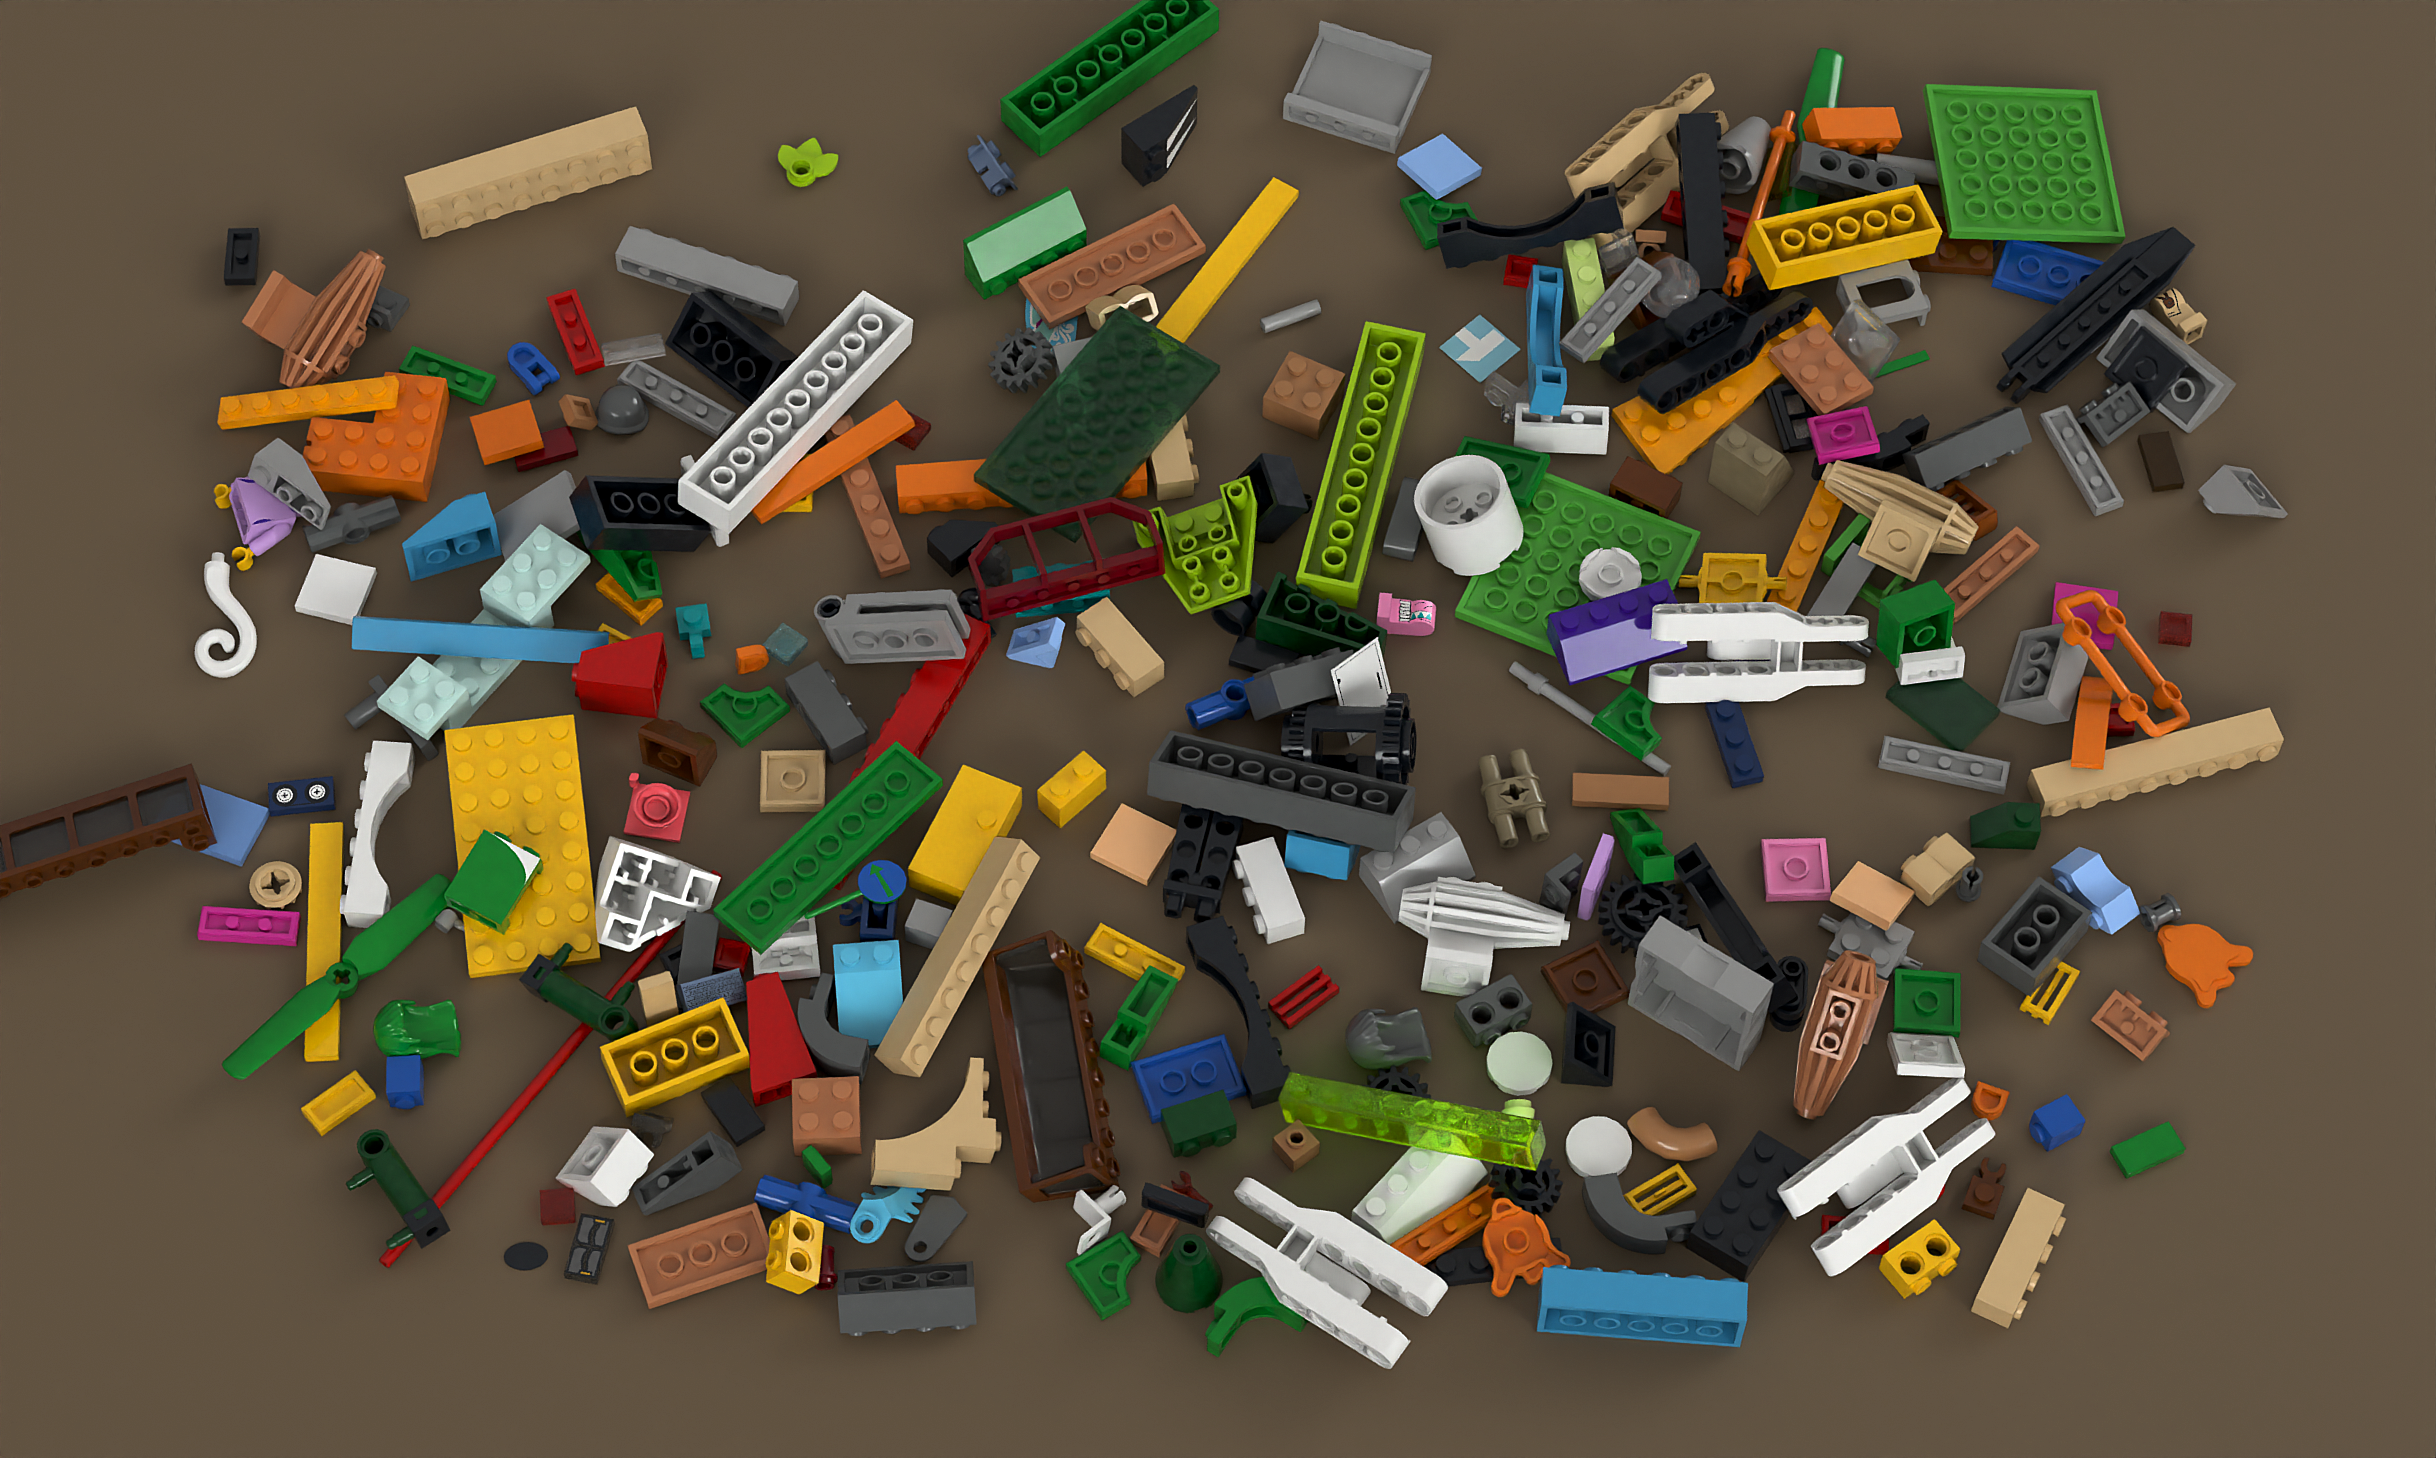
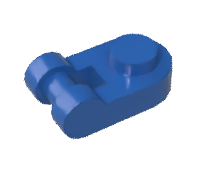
M520 342L509 349L507 353L509 367L522 380L532 395L535 396L543 391L542 387L547 383L553 384L560 379L556 368L532 344ZM538 368L542 373L535 377L532 372Z

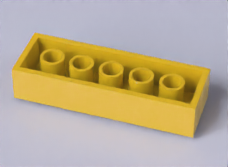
M1913 185L1753 221L1746 244L1770 291L1933 254L1941 237L1942 229L1919 185Z

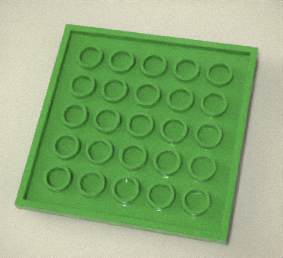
M1925 85L1923 96L1949 238L2122 244L2125 239V232L2097 90Z
M1545 472L1528 509L1516 506L1524 530L1522 543L1518 551L1513 550L1507 558L1499 563L1500 567L1496 570L1472 576L1455 610V617L1556 657L1546 635L1549 614L1592 602L1582 591L1579 583L1580 566L1588 554L1600 548L1611 550V547L1625 550L1631 553L1639 562L1642 573L1640 587L1667 579L1674 593L1680 576L1683 574L1700 539L1701 532ZM1639 665L1603 676L1630 686Z

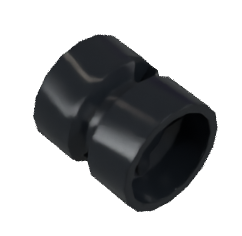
M1251 579L1250 594L1214 606L1211 609L1212 618L1228 633L1239 636V634L1244 635L1254 622V617L1258 616L1267 593L1257 582Z

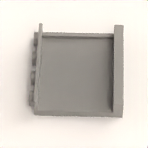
M1320 21L1318 37L1292 93L1288 92L1284 99L1283 119L1395 154L1431 73L1432 55L1418 49L1414 50L1398 45L1392 41L1369 36L1364 32L1349 30L1338 24Z

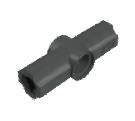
M392 495L360 506L357 503H346L339 506L333 515L327 518L322 530L312 523L303 525L302 528L311 552H315L341 542L358 544L367 539L370 532L401 521L394 498Z

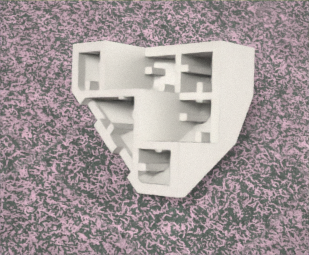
M610 836L599 866L594 897L598 943L631 952L656 935L660 936L679 926L680 922L686 919L687 911L703 913L710 909L721 877L666 854Z

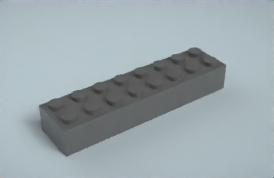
M1171 730L1149 762L1147 795L1158 797L1164 801H1175L1188 804L1193 808L1209 809L1220 812L1223 815L1243 817L1256 823L1264 822L1281 826L1286 830L1302 831L1313 834L1316 837H1327L1343 841L1349 845L1357 844L1374 848L1379 852L1390 853L1396 851L1413 821L1416 787Z

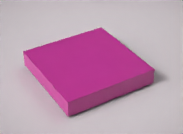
M1867 406L1807 418L1808 430L1819 465L1880 452V444Z
M2056 582L2051 625L2063 623L2055 609L2056 603L2060 599L2086 590H2094L2103 596L2109 606L2117 608L2118 591ZM2091 602L2070 609L2075 617L2083 619L2090 626L2092 631L2090 638L2098 648L2112 650L2115 633L2107 635L2098 628L2097 620L2100 613Z

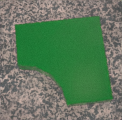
M1425 190L1400 199V206L1425 250L1439 246L1437 223L1466 216L1478 221L1468 202L1458 204L1443 202L1439 199H1434Z
M724 683L700 701V707L740 748H743L790 712V706L770 686L759 691L742 692L734 690Z
M1631 685L1601 710L1591 723L1592 726L1640 761L1658 747L1662 739L1650 722V713L1655 703Z
M1122 1230L1067 1262L1066 1269L1103 1321L1131 1304V1299L1126 1290V1279L1131 1269L1141 1261V1256Z

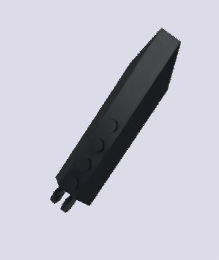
M2170 227L2122 246L2002 352L2001 355L2010 371L1999 381L1996 386L1997 389L2004 392L2017 378L2022 381L2023 384L2014 391L2010 398L2015 404L2023 400L2031 390L2048 393L2110 338L2131 310H2141L2165 289L2196 245L2176 228Z

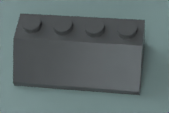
M973 1261L838 1270L840 1333L862 1336L870 1331L895 1334L902 1329H916L917 1331L927 1332L934 1330L936 1327L950 1326L952 1329H965L970 1325H976Z

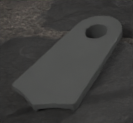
M933 1194L930 1196L905 1243V1253L909 1259L915 1262L930 1260L967 1217V1212L954 1197ZM917 1246H924L926 1251L917 1253L914 1249Z

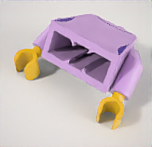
M248 476L236 478L229 488L225 484H218L214 488L217 506L221 509H226L232 505L243 544H249L247 549L237 547L232 551L234 561L245 557L236 565L241 571L251 568L253 564L252 556L261 555L287 537L292 531L296 517H302Z

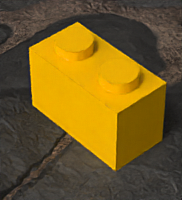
M1083 750L1037 790L1038 809L1059 828L1063 827L1106 790V770Z

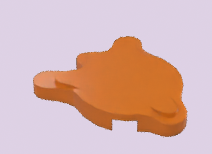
M2201 924L2165 925L2160 928L2157 934V941L2162 947V953L2166 961V969L2176 980L2187 985L2193 991L2198 1005L2202 1008L2212 1007L2216 1000V991L2230 987L2233 984L2235 977L2228 970L2229 967L2246 966L2251 963L2253 958V951L2249 947L2230 944L2218 932Z
M1499 1198L1494 1201L1491 1207V1218L1485 1227L1482 1237V1247L1494 1273L1491 1292L1497 1297H1504L1509 1293L1517 1276H1522L1528 1285L1534 1286L1542 1277L1543 1267H1550L1552 1265L1570 1267L1571 1264L1569 1256L1559 1251L1552 1244L1544 1221L1537 1214L1533 1215L1528 1211L1521 1210V1207L1514 1205L1508 1198Z

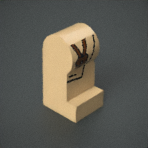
M2171 288L2150 301V308L2154 317L2186 344H2190L2202 337L2207 319L2201 312L2195 313L2188 303H2185L2183 296L2177 289Z

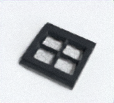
M1791 383L1766 388L1764 393L1783 453H1795L1814 449L1807 426V418L1818 416Z

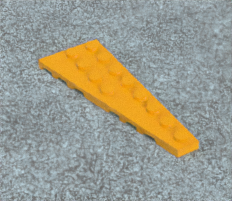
M1814 307L1803 321L1768 340L1753 363L1673 410L1660 414L1644 402L1640 396H1637L1613 408L1611 416L1651 468L1664 474H1670L1679 465L1682 466L1687 462L1688 457L1698 448L1702 449L1709 439L1721 428L1725 429L1749 408L1766 388H1771L1773 383L1783 375L1768 357L1770 349L1818 323L1830 336L1832 335L1833 327L1820 310Z

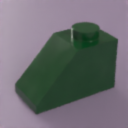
M2006 802L1970 816L1971 848L2035 850L2041 833L2040 804Z

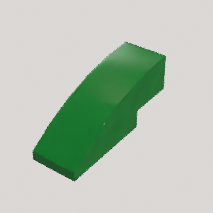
M1641 808L1610 812V819L1620 846L1643 884L1674 880V855L1663 845V831Z
M1149 965L1118 1010L1116 1021L1102 1039L1099 1057L1128 1071L1131 1067V1062L1135 1061L1160 1019L1178 984V979Z

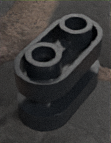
M1786 956L1780 959L1777 965L1798 996L1770 1013V1022L1779 1031L1792 1032L1801 1025L1807 1004L1808 967L1799 957Z

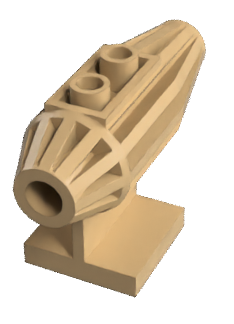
M1836 460L1834 465L1828 463L1822 474L1821 480L1825 481V489L1858 514L1861 513L1869 518L1870 523H1872L1858 555L1913 582L1916 581L1929 552L1965 555L1979 528L1956 501L1901 475Z

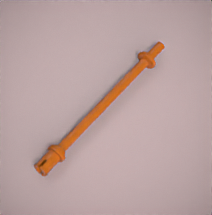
M1786 110L1780 126H1776L1770 131V140L1774 145L1737 257L1731 258L1727 265L1728 274L1722 290L1728 296L1731 295L1733 287H1735L1733 297L1739 296L1742 292L1745 277L1750 275L1752 266L1748 259L1751 252L1746 242L1753 221L1762 219L1784 149L1793 145L1796 139L1795 133L1791 131L1796 114L1791 110Z

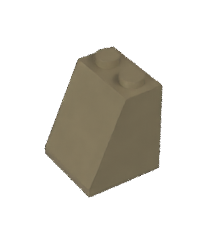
M1733 422L1715 442L1708 483L1758 516L1789 482L1795 472L1784 455Z

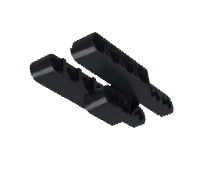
M1760 272L1743 283L1742 292L1739 296L1733 297L1735 288L1732 289L1730 296L1725 293L1718 294L1708 290L1611 346L1603 353L1600 359V366L1620 383H1626L1637 376L1642 377L1646 371L1661 362L1666 363L1670 357L1685 348L1690 349L1716 334L1717 336L1650 374L1639 384L1637 394H1639L1640 398L1660 414H1665L1753 363L1768 340L1808 317L1813 308V302L1804 293L1796 290L1755 314L1749 315L1751 312L1774 300L1783 290V288L1769 291Z

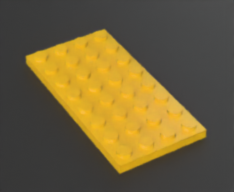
M574 714L444 730L458 871L484 829L492 834L495 831L503 833L512 840L511 843L521 849L523 846H527L535 850L540 855L544 868L541 874H535L509 917L510 926L504 935L463 914L470 978L524 972L538 954L551 960L564 943L570 944L573 950L562 967L601 962L600 946L597 941L594 892Z

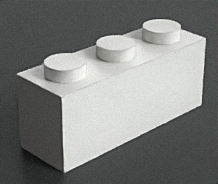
M1516 403L1514 447L1538 452L1606 455L1609 407L1563 405L1560 417L1529 413V403Z
M1269 837L1236 847V860L1232 861V867L1236 878H1242L1245 885L1242 891L1246 905L1248 907L1253 906L1256 915L1253 916V921L1257 933H1263L1267 944L1304 934L1305 917L1274 838Z

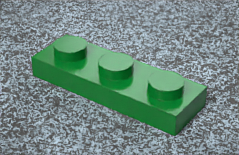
M413 345L399 367V373L446 378L449 394L481 406L485 404L497 383L496 376Z

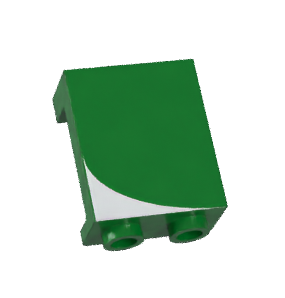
M484 829L446 890L444 897L447 906L504 935L510 926L509 917L535 874H541L544 868L540 855L535 850L527 846H523L521 849L511 843L512 840L503 833L495 831L492 834Z

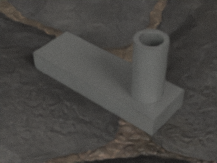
M379 674L368 681L374 693L344 714L355 730L382 711L378 708L377 700L389 687ZM397 720L428 761L439 754L430 739L426 740Z

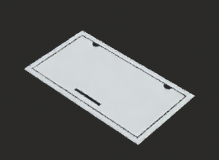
M1377 637L1331 670L1340 706L1380 707L1381 705H1387L1391 689ZM1347 732L1350 746L1367 733Z

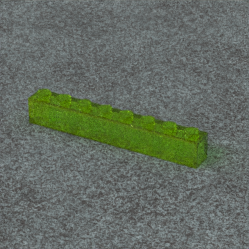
M1293 1072L1289 1073L1278 1098L1285 1121L1289 1123H1294L1299 1119L1305 1126L1534 1171L1538 1167L1546 1146L1541 1120Z

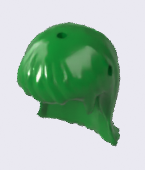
M449 999L420 1007L411 1006L416 1004L413 1000H392L379 1010L374 1019L373 1034L376 1045L387 1057L420 1055L421 1059H425L440 1053H448L459 1057L461 1033L458 1030L459 1025L455 1005Z

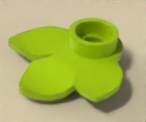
M811 138L797 149L788 145H782L778 153V161L787 170L788 181L795 186L804 187L812 184L817 177L826 176L833 172L838 163V154H822L821 147L816 138Z

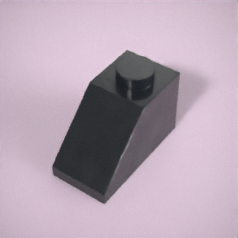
M949 520L943 526L939 525L929 533L927 537L928 554L951 577H954L969 565L967 557L971 555V549L977 547L990 528L997 527L998 525L995 522Z

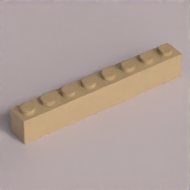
M2270 707L2165 734L2160 737L2108 749L2105 752L2103 770L2071 767V759L2032 769L2027 787L2034 803L2040 804V817L2048 815L2060 816L2074 808L2081 807L2086 809L2095 806L2101 801L2123 799L2131 793L2139 791L2147 793L2165 784L2178 785L2185 782L2188 778L2196 776L2208 777L2222 769H2238L2256 760L2262 762L2271 760L2278 755L2284 738Z
M994 837L874 1054L893 1073L920 1077L1040 859L1022 839Z

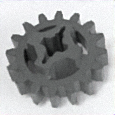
M1029 327L1025 330V333L1020 328H1016L1014 336L1005 333L1006 341H997L998 351L990 352V355L995 359L988 363V366L993 370L990 375L1004 390L1008 388L1012 393H1016L1018 388L1023 393H1026L1028 385L1037 388V380L1039 378L1047 379V376L1044 374L1045 370L1053 369V366L1048 361L1055 358L1054 353L1050 350L1052 344L1041 332L1037 331L1035 333Z

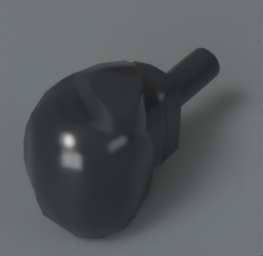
M976 587L963 590L957 597L962 612L983 622ZM984 621V623L990 625L991 638L997 635L989 621Z

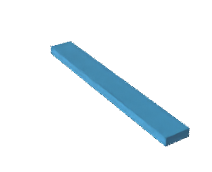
M354 616L352 621V649L579 663L581 651L609 644V632L365 616Z

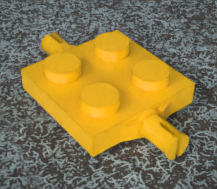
M1703 553V564L1699 574L1681 575L1679 588H1698L1700 594L1699 603L1764 602L1768 589H1787V577H1768L1766 554Z

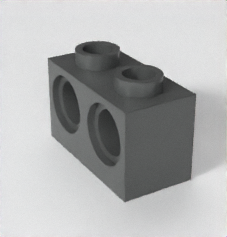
M1510 974L1458 1001L1455 1004L1454 1019L1473 1047L1476 1048L1482 1044L1489 1045L1494 1043L1502 1033L1510 1029L1518 1030L1525 1026L1531 1017L1532 1003L1514 976ZM1511 1003L1515 1008L1506 1009L1502 1004ZM1484 1018L1488 1022L1485 1024H1479L1475 1022L1474 1019Z

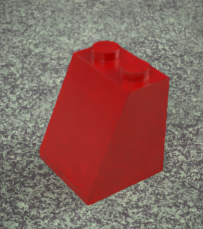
M655 632L581 651L579 663H574L572 669V682H576L575 697H579L581 709L656 719L668 668L664 634Z

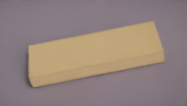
M670 971L638 981L646 1028L679 1015L674 983Z

